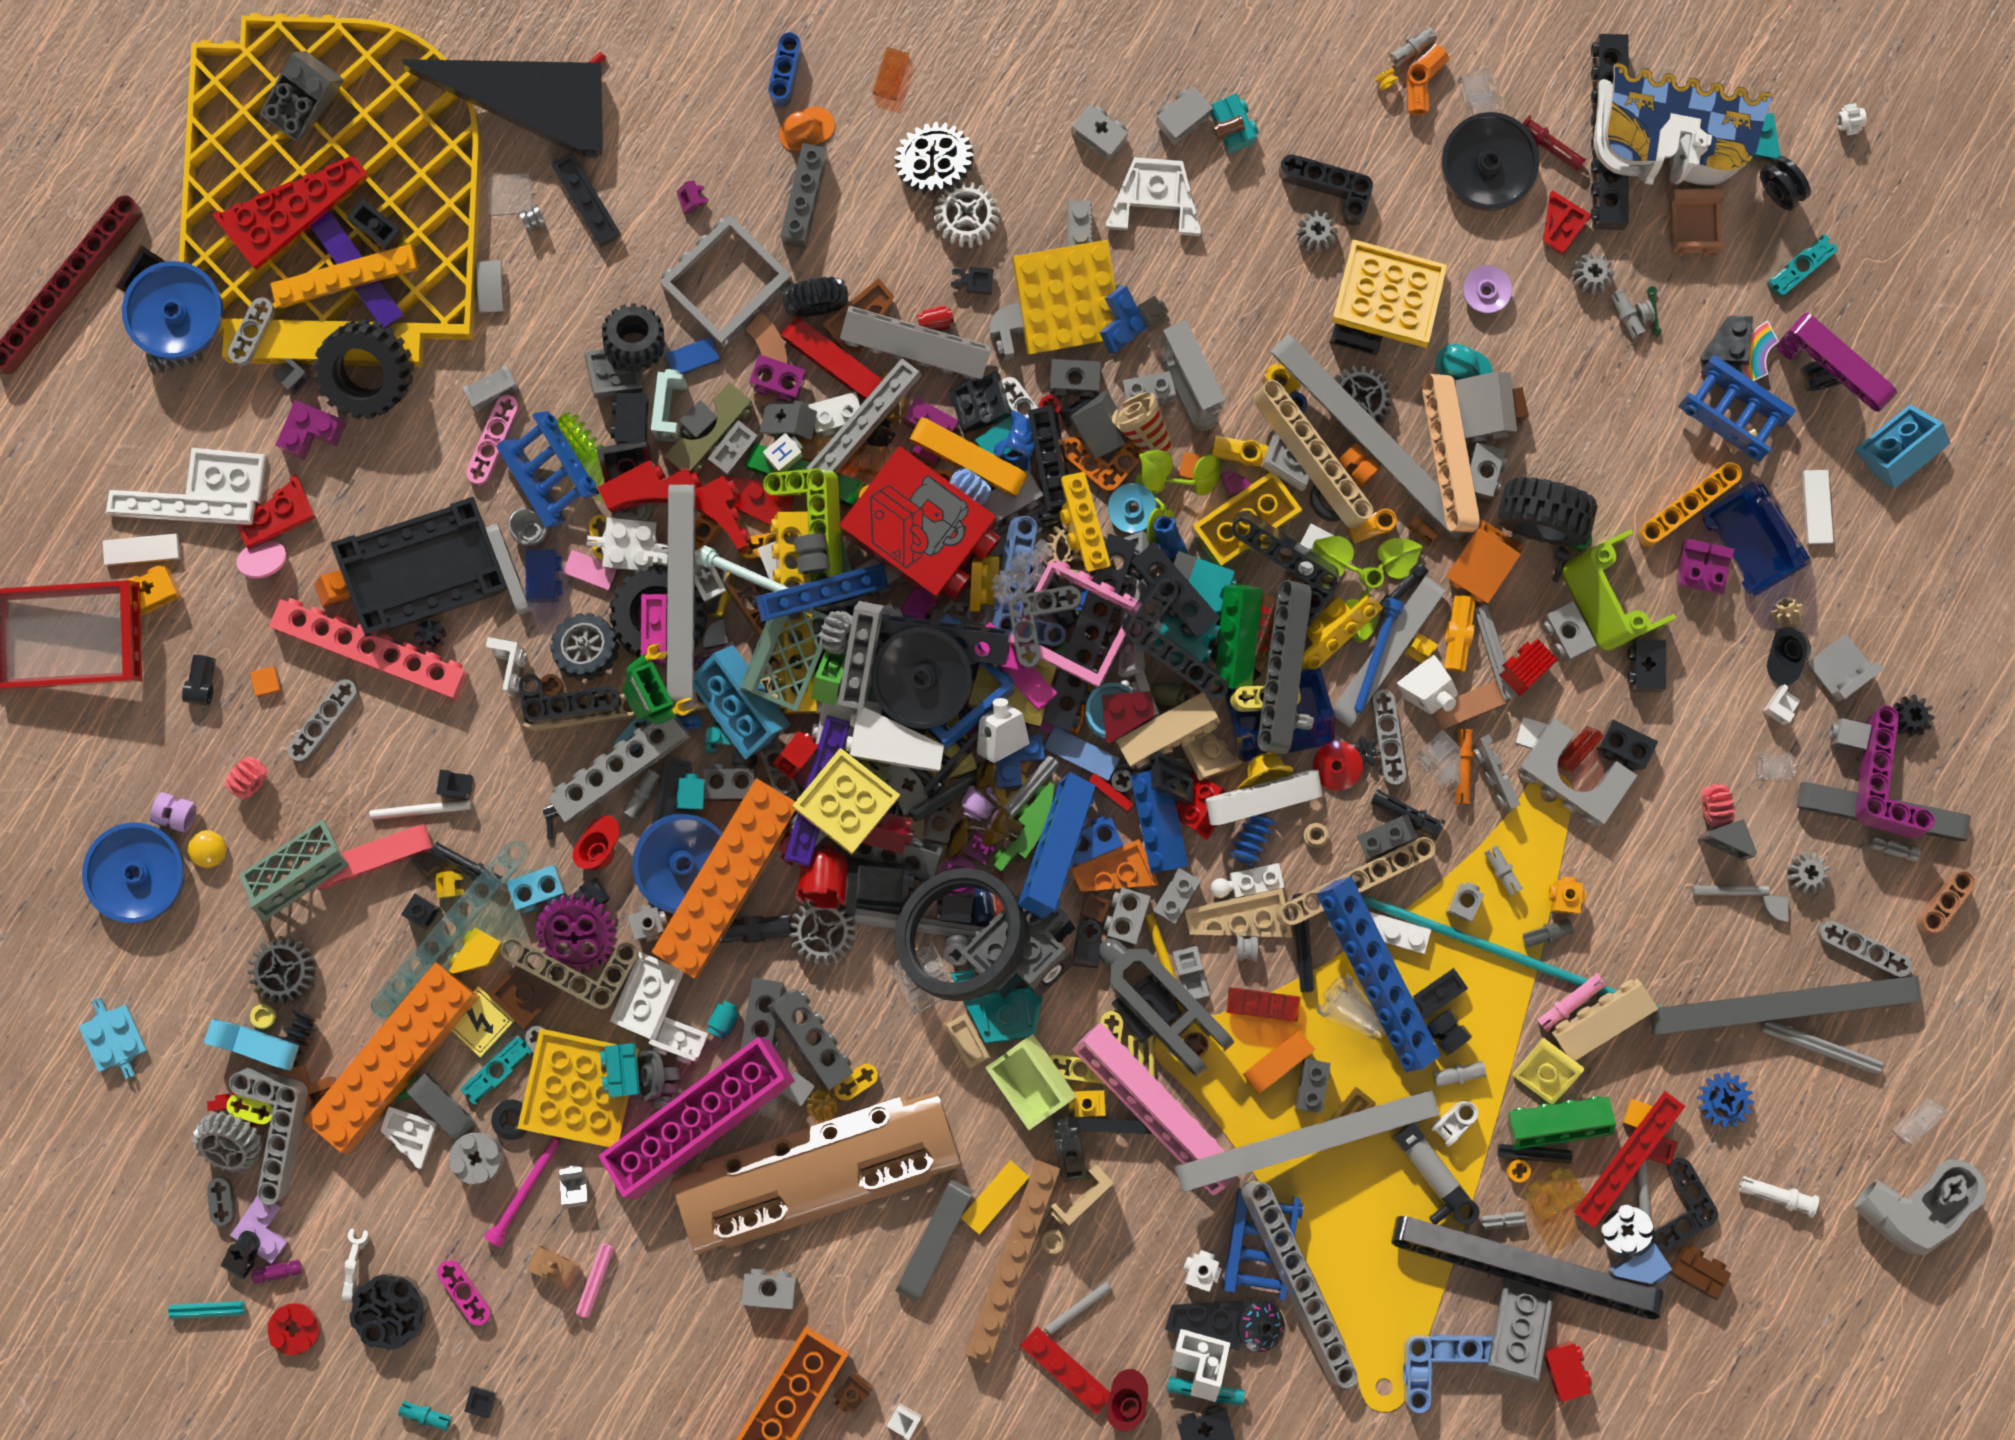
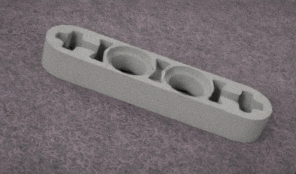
M498 523L486 527V531L519 616L531 612V607Z
M343 679L333 687L290 742L288 754L292 759L304 762L314 754L358 697L359 690L354 682ZM351 685L349 690L352 694L350 696L344 695L341 699L345 703L343 706L333 700L334 696L340 699L343 695L341 690L343 686L348 688ZM330 704L336 705L338 709L337 714L332 718L326 717L324 713L326 706ZM313 724H320L322 727L321 735L316 738L311 737L309 734L310 727ZM303 736L314 742L312 746L309 743L304 746V755L298 754L296 756L297 751L295 747L297 745L301 747L306 742L302 739Z
M1381 689L1371 699L1378 750L1381 752L1379 755L1384 781L1391 786H1396L1402 783L1406 777L1400 728L1394 695L1387 689ZM1381 694L1384 695V698H1389L1390 702L1386 704V712L1391 710L1392 714L1378 716V712L1383 711L1382 704L1376 701L1380 698ZM1387 718L1393 722L1394 728L1392 731L1385 732L1381 729L1380 722L1382 719ZM1385 744H1395L1397 746V754L1392 757L1387 756L1384 752ZM1399 759L1400 763H1395L1394 765L1397 772L1400 771L1401 775L1397 777V781H1394L1393 777L1388 776V773L1392 771L1391 763L1386 765L1385 761Z
M1824 922L1818 928V937L1825 944L1891 976L1903 977L1908 975L1912 969L1911 960L1906 955L1838 922ZM1834 927V933L1838 935H1843L1844 931L1846 932V934L1842 937V939H1839L1835 936L1830 937L1828 939V933L1825 932V928L1828 929ZM1851 936L1856 937L1860 943L1859 948L1855 951L1850 950L1847 946V940ZM1874 947L1879 948L1882 952V959L1878 962L1870 958V951ZM1888 958L1893 962L1902 960L1901 965L1904 966V970L1896 971L1897 967L1895 965L1886 963Z

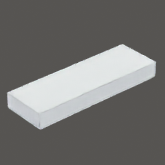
M1828 470L1803 471L1802 486L1806 545L1832 544L1833 530Z
M167 534L103 540L104 565L115 566L180 559L179 535Z

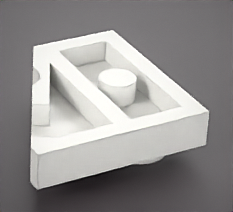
M388 1107L380 1131L417 1168L423 1169L438 1123L397 1108Z

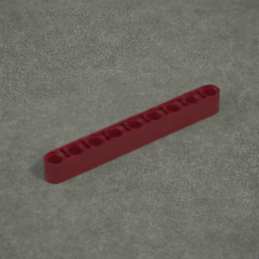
M122 195L115 199L0 340V360L5 356L8 357V360L4 365L0 366L1 373L12 374L18 369L142 216V210L132 197ZM132 205L130 212L123 213L126 206ZM112 224H117L113 232H108V228ZM96 243H101L100 249L92 251ZM86 262L83 269L77 270L78 264ZM70 280L69 287L62 289V284ZM54 299V305L51 308H46L47 302ZM39 318V323L35 327H31V322ZM23 337L22 344L16 347V340Z

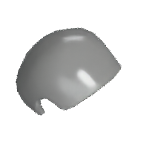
M524 507L513 512L509 518V532L518 544L533 547L539 545L545 539L547 528L537 512Z

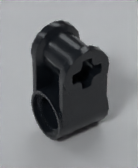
M1085 920L1078 927L1073 957L1075 963L1073 966L1096 969L1099 967L1101 927L1094 920ZM1088 924H1092V929H1096V934H1092L1090 938H1087V934L1083 933V928H1087Z
M243 1231L237 1243L230 1245L227 1249L221 1267L243 1280L255 1264V1258L261 1246L259 1237L254 1232Z

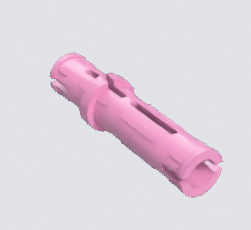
M1595 973L1593 977L1561 1002H1555V1006L1537 1020L1548 1032L1549 1029L1563 1018L1568 1019L1572 1011L1603 987H1606V983L1601 980L1602 978L1598 973Z

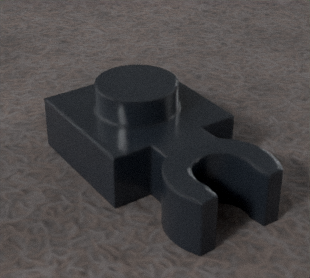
M969 267V274L964 273L963 270L958 268L952 269V275L960 276L961 280L959 282H951V288L960 289L963 286H968L967 293L992 295L994 269Z

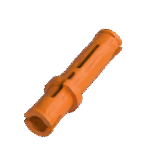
M1457 729V751L1454 752V757H1457L1454 804L1462 805L1463 795V804L1470 805L1471 761L1474 758V752H1472L1473 730L1466 729L1465 733V730Z

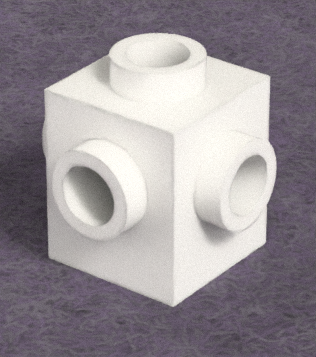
M1200 1250L1199 1254L1193 1253L1192 1258L1187 1257L1183 1271L1187 1272L1184 1283L1210 1292L1212 1283L1218 1282L1222 1268L1218 1267L1219 1262L1214 1260L1215 1255ZM1206 1266L1205 1273L1199 1274V1267Z

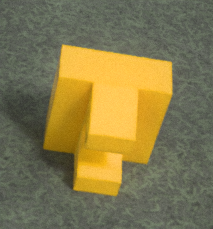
M1417 632L1403 655L1421 665L1432 656L1438 644Z
M454 871L435 874L436 899H447L464 894V889H456L454 885L455 881L463 880V874L454 873Z

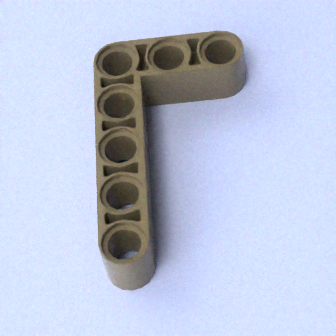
M512 938L504 941L500 948V954L506 961L596 1009H606L612 1004L638 955L634 944L630 942L618 944L596 982L517 939ZM509 943L516 944L519 948L518 955L508 957L505 954V946ZM627 946L632 950L630 960L625 961L619 957L621 947ZM537 955L540 957L541 966L538 969L528 967L527 959L529 956ZM553 967H559L563 970L564 976L560 981H553L550 978L549 973ZM614 968L619 971L620 979L618 982L612 983L608 981L606 974L609 969ZM575 979H582L585 982L586 988L584 992L576 993L573 991L572 983ZM598 991L607 993L608 1001L606 1004L598 1005L595 1002L594 996Z

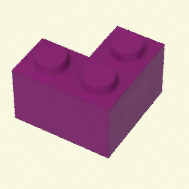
M917 397L914 398L903 417L904 424L912 429H915L921 417L938 424L954 434L959 427L957 419ZM917 445L913 449L914 457L935 469L941 459L940 457Z
M295 400L275 445L282 452L305 460L314 438L337 447L347 424L339 417Z

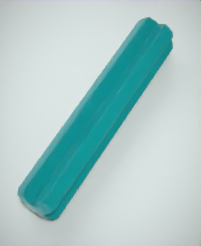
M243 1301L170 1305L168 1308L170 1319L239 1316L245 1314V1303Z

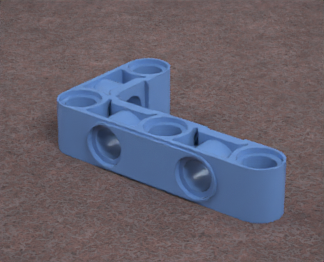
M1029 516L1016 517L1009 524L994 600L991 623L995 628L1001 629L1002 620L1007 619L1009 622L1008 630H1012L1011 636L1013 628L1009 603L1013 597L1026 594L1034 553L1037 524ZM1021 521L1027 524L1025 534L1019 531V523ZM1012 570L1018 573L1016 583L1010 580V572ZM1022 600L1017 601V605L1013 606V610H1018L1020 618L1024 607ZM1034 618L1039 644L1058 646L1065 641L1066 631L1062 625ZM1027 626L1022 635L1023 637L1029 638L1031 636L1032 629L1030 626ZM1051 628L1056 631V638L1053 641H1050L1048 638V631Z
M1415 1335L1409 1337L1404 1345L1403 1366L1404 1400L1407 1407L1416 1413H1424L1429 1409L1431 1405L1432 1362L1488 1363L1493 1335ZM1418 1341L1422 1342L1424 1347L1422 1353L1414 1355L1412 1353V1345ZM1467 1342H1472L1474 1345L1473 1353L1468 1356L1464 1355L1463 1346ZM1415 1394H1422L1424 1399L1422 1405L1414 1407L1412 1405V1397Z

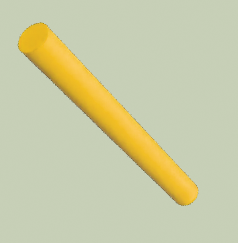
M1154 913L1146 915L1144 918L1160 963L1177 980ZM1177 1000L1174 1001L1179 1010L1184 1009Z

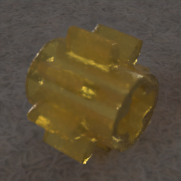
M827 1090L813 1092L811 1098H807L808 1115H814L818 1121L831 1119L833 1113L838 1112L836 1095L830 1096Z

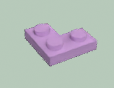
M257 1196L230 1236L238 1240L243 1231L254 1232L261 1241L257 1254L271 1264L275 1263L288 1244V1241L268 1227L283 1206L277 1202L272 1205H265Z

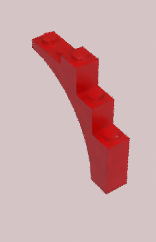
M649 460L597 487L607 509L615 514L634 506L649 503H668L669 485H695V510L717 522L729 534L735 546L742 554L752 550L749 545L752 539L746 528L741 529L738 523L741 517L734 506L739 503L736 496L739 494V490L734 481L729 482L724 475L703 486L697 473L692 474L688 468L666 478L661 466H656Z

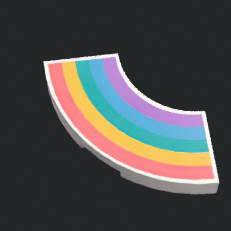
M1768 321L1762 323L1752 332L1749 365H1740V372L1754 382L1769 374L1766 367V358L1770 349L1779 342Z

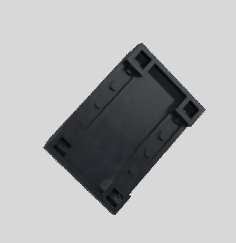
M474 496L452 503L450 507L357 537L352 535L331 542L334 556L365 637L378 635L496 596L508 589Z

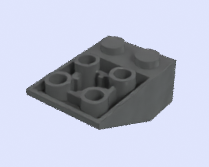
M307 51L293 52L259 114L298 143L334 100L344 79Z

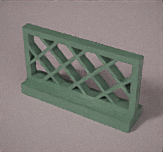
M814 609L801 611L804 620L791 625L788 615L767 620L739 689L797 712L823 650L820 641L818 643L816 639L819 637V634H814L809 621L816 618L824 620L828 615ZM806 613L813 615V617L808 618ZM786 621L788 627L782 629ZM806 623L811 637L798 642L793 628ZM790 630L795 643L782 648L778 640L781 632ZM813 640L816 651L814 655L805 658L800 644ZM775 645H777L778 650L773 652ZM796 646L801 660L789 665L783 651ZM780 653L785 667L772 672L769 659L772 655ZM812 659V660H811V663H810V665H809V667H808V664H807L806 661ZM803 663L806 675L803 679L795 682L790 667ZM766 667H767V670H768L769 673L766 674V675H763V674H764V671H765V669H766ZM787 670L792 683L779 688L773 674ZM770 676L775 690L769 693L757 690L761 679ZM802 682L800 689H798L797 684ZM793 686L797 694L794 704L785 702L780 691ZM777 693L779 699L771 695Z
M322 819L239 874V877L250 899L248 902L251 908L263 921H266L349 864L342 855L327 823ZM323 830L320 840H313L314 836ZM302 846L298 854H292L296 847ZM310 846H316L313 855H306ZM324 847H330L324 852H322ZM281 860L277 868H271L275 861ZM289 860H295L291 869H285ZM303 861H308L307 863L301 866ZM259 873L256 882H249V878ZM267 874H274L270 883H264ZM282 875H287L286 877L280 880ZM260 889H266L258 895Z

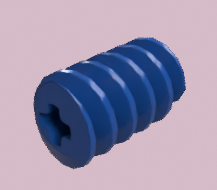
M1262 814L1246 818L1250 823L1244 822L1241 825L1246 832L1237 833V836L1242 841L1233 842V845L1238 850L1229 851V854L1235 860L1253 868L1256 867L1251 862L1260 861V858L1255 853L1265 851L1260 846V843L1269 842L1264 837V834L1273 833L1268 828V825H1277V822Z

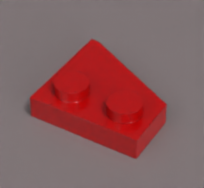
M1552 190L1549 196L1543 244L1563 256L1588 223L1591 214Z

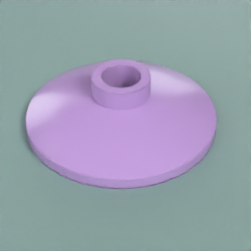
M1483 265L1473 269L1467 275L1463 284V295L1466 302L1474 310L1481 313H1494L1504 308L1509 302L1512 295V284L1508 275L1502 269L1492 265ZM1488 288L1490 290V294L1484 295L1482 293V289Z

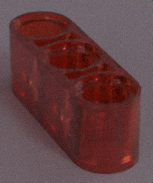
M1229 987L1226 1013L1298 1022L1301 997Z

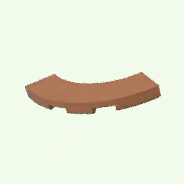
M760 311L747 326L745 332L756 342L763 356L788 364L786 349L778 330ZM764 372L761 381H769L772 378V374ZM787 380L782 385L784 389H786ZM755 393L753 399L763 407L766 404H776L779 401L776 399V395L770 393L767 396Z

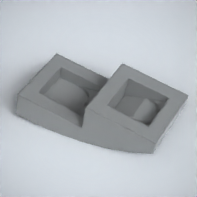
M502 260L477 261L479 312L504 311Z
M1197 946L1174 951L1173 958L1180 984L1197 1001L1210 998Z

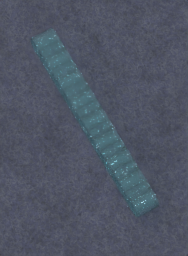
M512 841L502 848L373 998L371 1011L377 1017L391 1015L435 962L438 963L527 859L529 848L524 842ZM514 845L521 848L522 855L519 859H514L510 854V849ZM497 864L505 868V875L502 878H498L494 874V868ZM481 883L487 885L489 889L486 897H481L478 894L477 889ZM463 903L471 905L472 913L470 916H465L461 912ZM447 922H452L455 925L456 932L454 935H448L445 932ZM431 941H435L439 945V952L437 954L430 953L428 949ZM414 960L422 963L423 970L420 974L412 969ZM398 979L406 983L404 993L396 989L395 984ZM382 998L388 1000L390 1004L387 1012L379 1007V1002Z

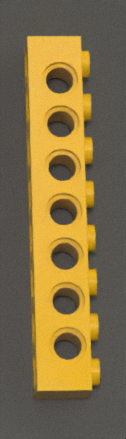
M778 512L774 519H771L770 523L771 534H775V544H772V559H776V569H773V581L784 586L788 582H792L796 586L811 582V574H798L797 559L800 555L795 553L794 544L790 545L784 541L785 533H791L794 537L809 534L808 512ZM785 559H794L796 561V569L787 568ZM801 611L798 612V619H791L789 617L791 625L804 620ZM806 613L808 618L813 617L811 614ZM811 620V621H809V622H810L811 627H812V629H813V620ZM786 621L782 629L788 627ZM806 623L793 628L794 632L799 635L800 641L811 637ZM790 630L780 633V645L782 648L793 644L788 639ZM813 640L800 644L805 658L814 655ZM796 646L783 651L789 665L791 657H797L801 660ZM777 653L776 656L781 658V668L785 667L780 653ZM812 659L806 661L807 664H808V667H809V665H810ZM801 663L800 669L790 667L795 682L805 677L806 669L803 663ZM815 669L797 712L779 705V708H783V714H813L817 711V702L811 699ZM787 670L777 673L778 683H782V687L792 683ZM790 687L782 690L781 694L784 701L794 704L797 694L793 693Z

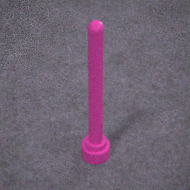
M553 1137L497 1226L494 1225L492 1229L489 1228L484 1235V1238L499 1248L502 1247L506 1240V1229L560 1145L558 1137Z

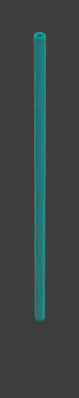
M1367 895L1363 897L1368 907L1579 987L1589 980ZM1606 986L1597 993L1604 996L1608 993L1613 994L1618 990Z

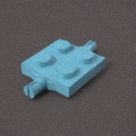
M102 998L91 1001L97 1015L91 1021L78 1027L98 1072L120 1066L125 1080L134 1077L135 1074L130 1061L148 1050L128 1005L107 1011Z

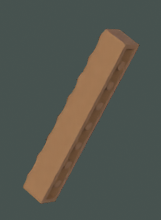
M1037 1159L1034 1163L965 1352L968 1356L987 1363L990 1362L1059 1174L1060 1168Z

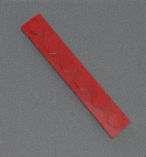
M1664 1091L1573 1212L1595 1228L1686 1106Z

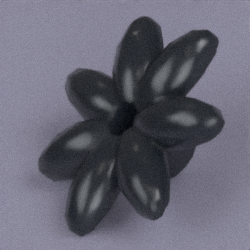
M1361 736L1359 739L1360 745L1351 743L1359 751L1363 760V766L1366 761L1371 766H1375L1372 756L1381 754L1379 750L1373 749L1376 744L1375 739L1367 743L1364 736Z

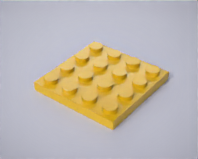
M1353 239L1332 322L1427 348L1447 265Z
M1108 240L1011 256L1027 354L1103 341L1099 332L1115 320L1105 300L1108 295L1116 290Z
M540 1029L517 1129L605 1147H611L619 1141L629 1095L609 1097L608 1092H603L602 1077H607L606 1066L601 1067L600 1052L605 1051V1046L617 1044ZM636 1048V1057H637V1056H638V1053H639V1049Z

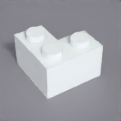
M1181 1329L1171 1366L1195 1373L1190 1395L1215 1402L1221 1387L1230 1343Z

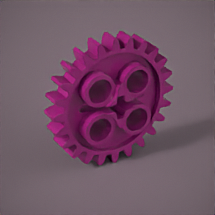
M572 894L569 901L562 895L559 902L553 899L550 904L551 906L546 905L543 910L544 913H540L539 921L535 926V929L539 931H537L535 938L541 939L537 947H545L543 952L545 955H551V958L570 968L576 967L577 971L581 973L584 966L590 972L593 964L599 968L602 961L607 962L609 954H612L615 949L613 946H615L617 938L614 936H616L618 929L612 928L615 924V919H607L611 912L601 911L604 904H599L597 907L594 906V898L589 903L585 902V895H582L580 900H576L575 894ZM582 919H588L592 924H586ZM558 920H564L567 925L560 924ZM585 942H591L595 947H589ZM561 943L568 944L570 948L563 947Z

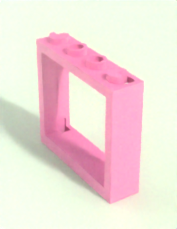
M1050 560L1034 591L1046 590L1053 575L1056 574L1129 612L1138 601L1128 594H1124L1122 597L1114 593L1115 588L1104 582L1101 585L1092 582V576L1082 571L1077 574L1069 570L1070 565L1059 560L1056 563ZM1023 612V614H1022V616H1021V618H1020L1019 621H1021V620H1031V619H1030V616H1028V617L1025 618L1024 612ZM1021 625L1018 628L1017 633L1020 638L1026 639L1022 635L1028 625ZM1121 627L1098 674L1039 645L1040 659L1100 688L1126 635ZM1012 634L1010 642L1015 645L1014 634ZM1035 642L1019 643L1020 648L1025 646L1026 652L1036 656V653L1033 654L1030 650V645H1035Z

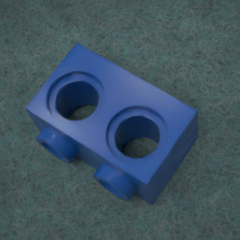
M1104 816L1091 821V827L1081 830L1079 836L1088 842L1089 848L1083 852L1074 850L1073 857H1075L1074 862L1076 866L1123 846L1112 818L1106 820ZM1100 829H1108L1112 837L1109 841L1103 842L1099 840L1097 832Z

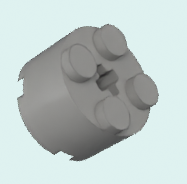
M481 1132L469 1133L459 1138L451 1148L449 1156L450 1169L458 1179L465 1183H486L497 1177L502 1171L505 1163V1154L499 1140L494 1136ZM480 1153L479 1157L482 1158V1162L475 1164V1159L472 1158L473 1154Z

